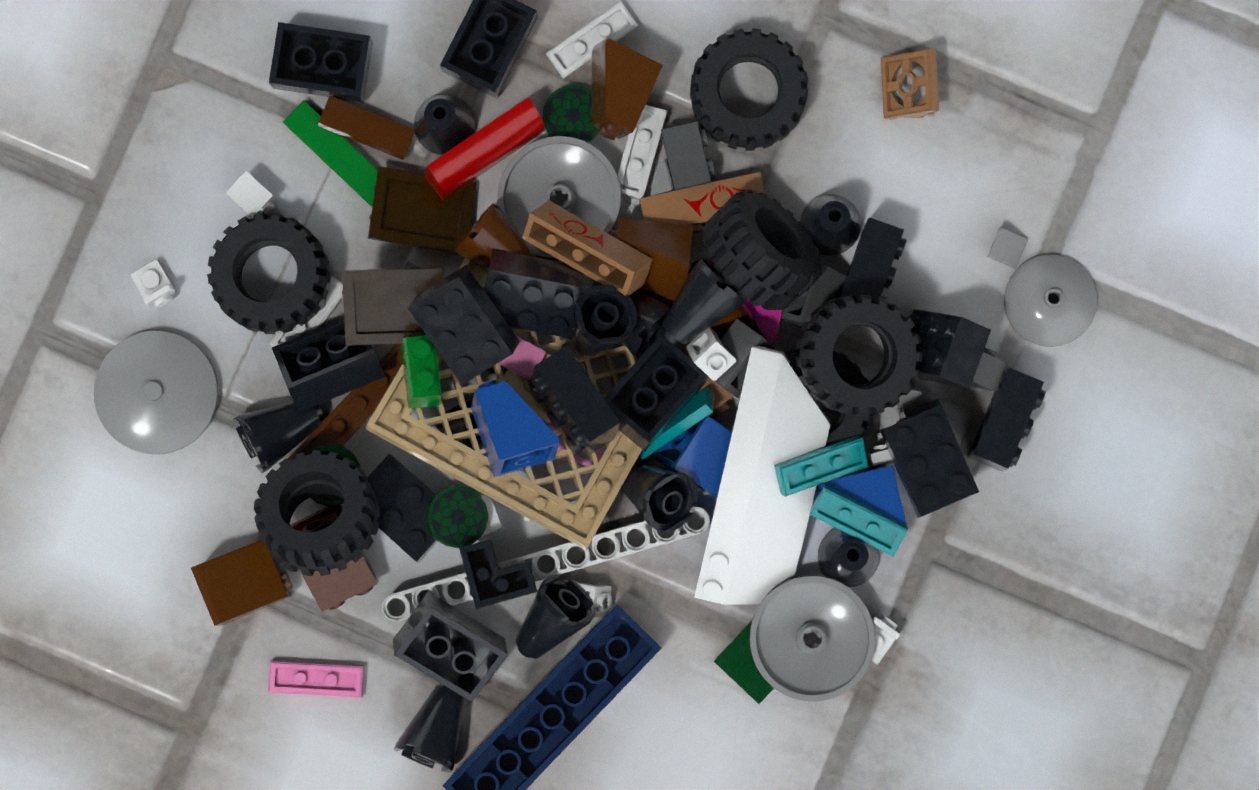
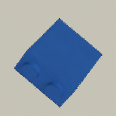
M492 380L478 386L479 389H476L471 410L494 477L554 460L560 444L558 436L506 381L497 383L496 380Z
M707 416L656 450L652 458L671 470L686 474L693 479L696 486L717 499L732 432Z
M893 465L833 479L816 486L814 502L822 487L826 485L907 526Z

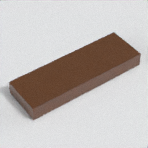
M330 95L318 122L319 127L402 160L406 156L415 130Z

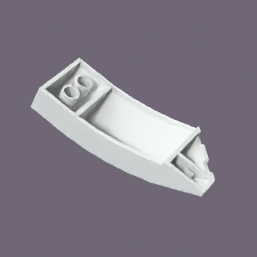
M756 345L751 347L694 598L724 605L760 604L777 586L794 579L816 486L785 497L780 493L774 465L824 448L831 421L824 412L822 413L813 400L814 398L808 393L809 389L806 385H803L800 377L798 378L790 366V361L782 351Z

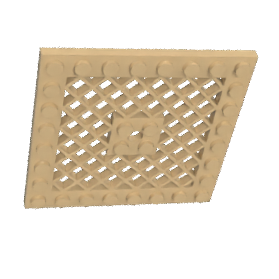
M465 258L459 269L467 265L484 290L488 269ZM593 279L592 287H593L594 284L597 282V281H595L594 279ZM524 329L513 330V333L518 337L529 335L532 344L546 352L555 349L559 351L565 346L574 345L573 337L560 340L559 336L552 335L554 342L539 346L536 332ZM695 338L685 345L678 342L675 346L691 358L686 346ZM623 342L621 347L607 349L593 356H586L580 353L581 357L575 358L579 365L584 364L586 374L597 390L596 382L611 379L614 387L619 382L617 377L625 375L635 364L633 355ZM436 349L437 361H438V367H439V365H440V363L442 362L443 358H442V356L440 355V353H439V352L437 351V349ZM546 353V355H545V357H544L543 360H545L546 358H548V357L551 356V355H549V354ZM625 353L629 366L615 370L611 357ZM605 359L608 372L594 375L590 362ZM402 364L366 425V430L587 550L642 449L621 431L617 430L614 440L605 445L608 447L599 463L594 452L589 455L592 465L577 469L573 456L575 454L566 444V435L561 428L553 430V432L558 437L561 436L565 450L556 452L554 460L567 457L570 471L556 474L553 462L548 461L546 462L550 475L548 477L535 480L531 467L525 468L528 479L515 472L494 477L485 449H479L476 436L480 434L478 428L473 429L470 415H473L471 408H467L463 396L474 393L476 389H479V385L485 383L482 382L480 374L474 377L476 384L461 388L459 380L450 368L439 371L440 379L451 376L455 390L442 393L440 405L437 406L440 416L424 420L421 408H415L418 418L416 419L411 416L414 408H408ZM500 364L494 365L497 379L494 380L497 383L506 381L549 426L550 420L547 416L549 411L542 402L539 404L532 397L529 391L528 379L509 369L503 377ZM457 397L461 410L446 414L442 401ZM463 417L467 431L452 435L448 421ZM442 423L445 434L431 426ZM470 438L473 449L458 441ZM593 472L587 485L583 488L580 475ZM573 477L577 491L562 495L558 481ZM552 483L555 494L541 486ZM579 498L575 505L568 502Z

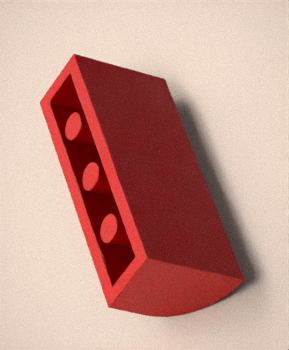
M526 98L427 165L425 178L442 201L543 133V121L530 98Z

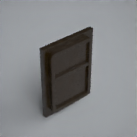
M378 166L372 212L369 216L368 239L457 253L454 250L456 245L470 228L476 182L468 183L442 201L425 178V174Z
M443 267L342 270L345 344H402L403 338L427 336L408 310V307L417 295L444 279Z

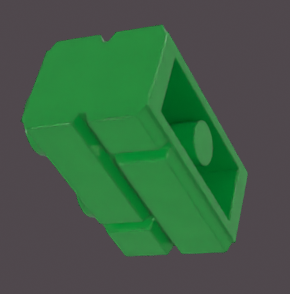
M428 336L403 338L401 353L408 408L439 406L442 393L435 346Z

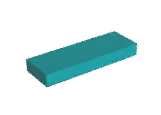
M706 387L696 394L645 452L641 451L639 457L645 459L713 413L714 393Z
M858 435L774 465L780 493L785 497L869 467L863 438Z
M826 485L822 487L809 511V515L892 557L895 555L908 531L907 526Z

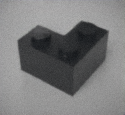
M490 539L459 548L476 609L538 592L530 562L527 561L499 569Z

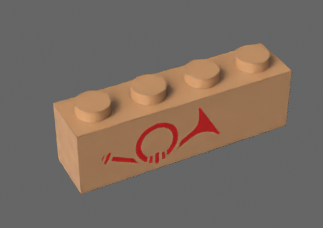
M757 172L639 198L643 220L692 225L694 234L703 231L702 226H705L706 222L737 192L754 190L757 193L765 194L761 173Z
M547 201L529 214L522 237L523 240L602 285H612L618 288L617 291L625 296L631 295L644 285L653 260L551 201Z

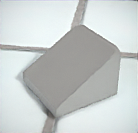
M665 160L659 163L650 196L673 191L670 173Z
M1000 227L987 257L1016 269L1027 239L1006 228Z
M911 390L907 396L902 395L899 397L900 403L897 406L903 411L910 409L923 392Z

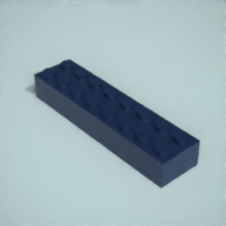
M616 605L442 786L446 790H526L662 647L622 608Z

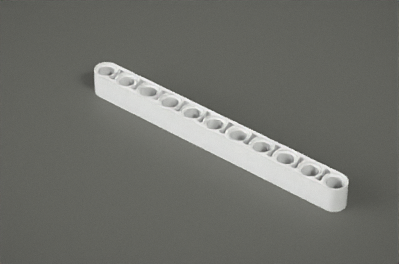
M692 507L689 512H698L703 515L704 526L699 530H693L688 527L686 522L675 530L672 537L666 539L661 538L657 530L652 528L646 521L597 534L592 539L587 550L583 549L585 552L584 561L576 565L569 562L567 554L571 548L580 546L570 542L500 562L498 566L499 569H503L514 564L529 561L535 582L545 580L551 575H562L700 535L709 526V515L703 508ZM635 529L641 530L645 535V541L639 547H632L627 542L628 533ZM603 538H609L615 543V550L609 556H603L597 550L598 542ZM544 555H549L555 560V568L550 573H542L538 568V561ZM462 573L393 593L383 601L382 611L389 620H407L419 605V595L424 590H431L436 597L451 606L472 601L473 597L467 575ZM455 581H460L465 586V594L460 599H454L449 594V586ZM396 598L401 599L405 603V611L398 617L392 615L389 611L390 602Z

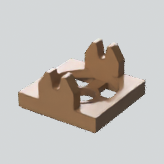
M924 49L881 58L884 119L934 116V112L939 111L936 49ZM912 65H922L925 76L917 77L912 72ZM902 67V73L898 76L897 80L895 81L897 72ZM909 75L913 81L912 88L909 92H904L902 81ZM925 86L926 93L923 99L914 106V94L917 92L918 87ZM895 91H898L903 96L904 106L900 105L896 99Z

